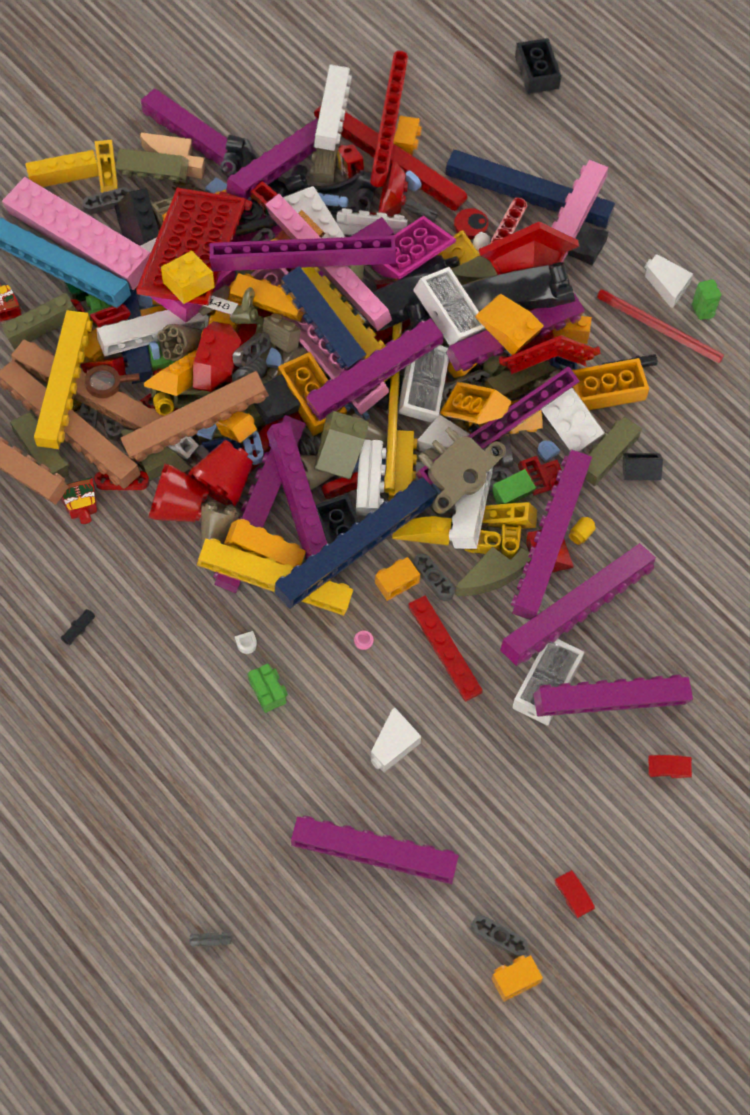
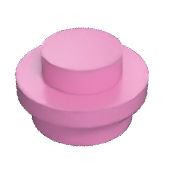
M360 631L354 637L355 646L361 650L369 649L373 645V636L368 631Z

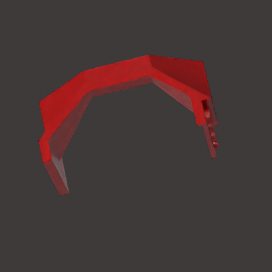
M536 222L480 248L479 254L491 262L499 275L562 262L564 255L568 251L579 247V242L577 239L542 222ZM551 330L544 337H535V340L525 345L518 353L507 358L500 356L499 363L510 368L512 375L556 356L586 366V361L594 359V356L601 354L598 346L593 348L562 335L554 337V332Z

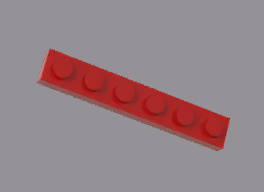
M426 595L408 603L410 611L464 701L466 702L482 694L481 686Z

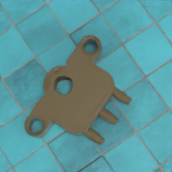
M450 427L445 431L454 443L448 449L437 440H434L432 445L441 456L433 463L424 453L419 455L421 461L429 468L428 475L430 480L442 491L433 501L434 511L443 514L464 494L470 495L479 491L485 484L486 473L505 455L506 448L504 444L493 442L487 449L483 450L473 439L466 436L460 437ZM497 448L500 452V455H493L491 449ZM464 472L472 473L475 482L467 483L463 477ZM438 500H444L447 504L446 508H441L438 505Z

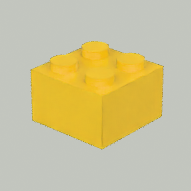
M193 251L161 267L163 283L183 304L214 288L213 272Z

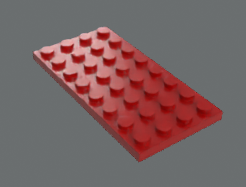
M177 188L137 286V294L180 301L163 283L161 267L193 251L212 271L210 243L232 242L245 207L246 199ZM212 271L214 278L213 289L192 299L188 303L208 306L221 271Z

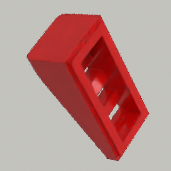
M537 456L518 463L519 470L526 469L529 476L530 473L536 471V475L530 476L531 480L540 478V481L534 482L535 486L540 484L544 486L535 489L532 493L533 496L551 490ZM533 465L534 468L527 469V467Z

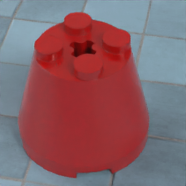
M224 440L190 470L188 476L209 489L208 496L225 506L231 504L236 506L240 500L253 461L247 457L249 454L241 448L237 450L230 442Z
M165 463L148 518L162 521H199L201 518V503H204L207 499L209 489L174 466Z

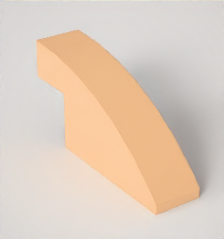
M148 133L140 134L141 144L146 152L184 156L189 160L186 176L203 179L205 161L203 157L191 156V139Z

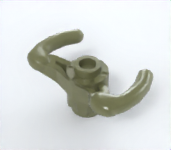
M249 287L243 295L242 305L236 307L233 314H230V319L235 324H257L255 332L257 334L263 331L264 320L262 316H258V311L253 306L255 292L253 288Z

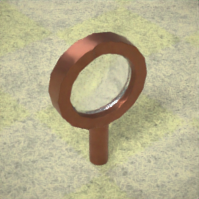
M100 365L93 367L87 372L85 387L87 392L94 397L108 398L118 392L120 383L140 380L139 373L119 376L114 368Z

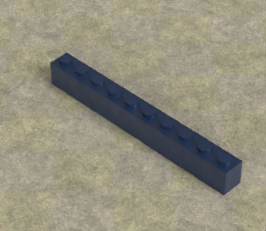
M453 149L446 164L445 175L451 178H456L469 184L498 192L499 194L521 198L532 205H537L559 213L561 207H565L567 195L569 193L572 194L574 190L570 187ZM596 197L584 222L606 229L613 215L615 202Z
M423 477L418 481H412L407 489L397 492L389 502H383L378 510L375 512L371 511L360 523L356 522L349 531L339 534L334 542L324 545L319 553L309 556L301 566H295L286 577H280L275 583V594L291 609L431 506L438 492Z

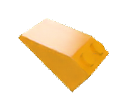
M499 294L475 315V318L511 355L518 353L544 327L531 312L502 294Z

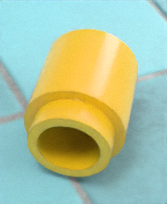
M160 392L154 396L153 404L159 415L166 416L173 412L174 404L168 393Z
M581 517L570 530V540L577 545L585 543L596 530L595 522L589 517Z

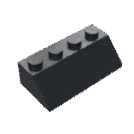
M147 188L129 191L114 208L122 236L141 246L157 238L159 229Z

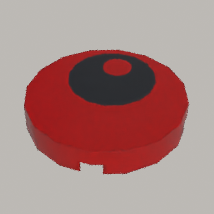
M475 208L461 210L454 219L456 233L463 230L469 240H473L479 232L486 234L489 224L486 214Z

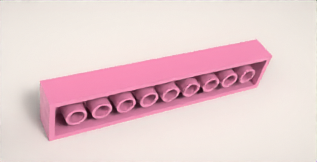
M26 177L2 200L10 215L78 257L85 259L93 265H97L107 272H111L119 278L125 279L130 289L134 290L138 286L151 254L146 249Z
M285 268L257 269L251 275L257 280L265 279L271 282L272 285L278 286L282 285L281 278L289 272ZM282 316L283 319L293 322L296 327L301 328L299 343L307 352H311L320 368L330 379L334 380L341 372L346 370L338 365L336 362L337 357L334 353L330 354L325 347V341L316 336L314 333L315 328L312 324H307L303 316L300 322ZM381 382L350 403L362 415L388 394L389 390L386 384Z

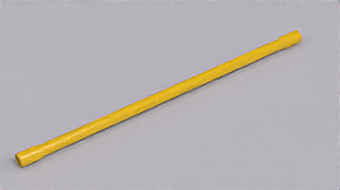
M402 322L393 326L392 340L394 341L402 335ZM400 371L390 377L386 472L384 475V492L386 493L395 492Z

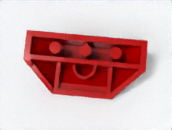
M390 159L386 183L382 189L378 213H386L387 217H394V215L401 213V207L406 202L404 192L408 191L409 182H406L404 171L392 159Z
M213 321L204 328L193 362L194 389L212 392L215 387L232 376L235 367L233 353L241 346L242 340L231 324Z

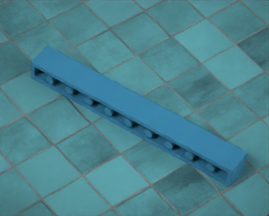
M0 218V248L116 308L131 295L129 284L125 279L119 278L111 272H107L97 265H93L85 259L59 248L56 244L53 245L47 242L44 238L33 235L30 231H25L4 218Z

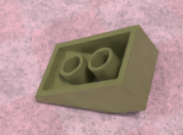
M336 411L326 415L314 469L351 479L365 441L369 422Z

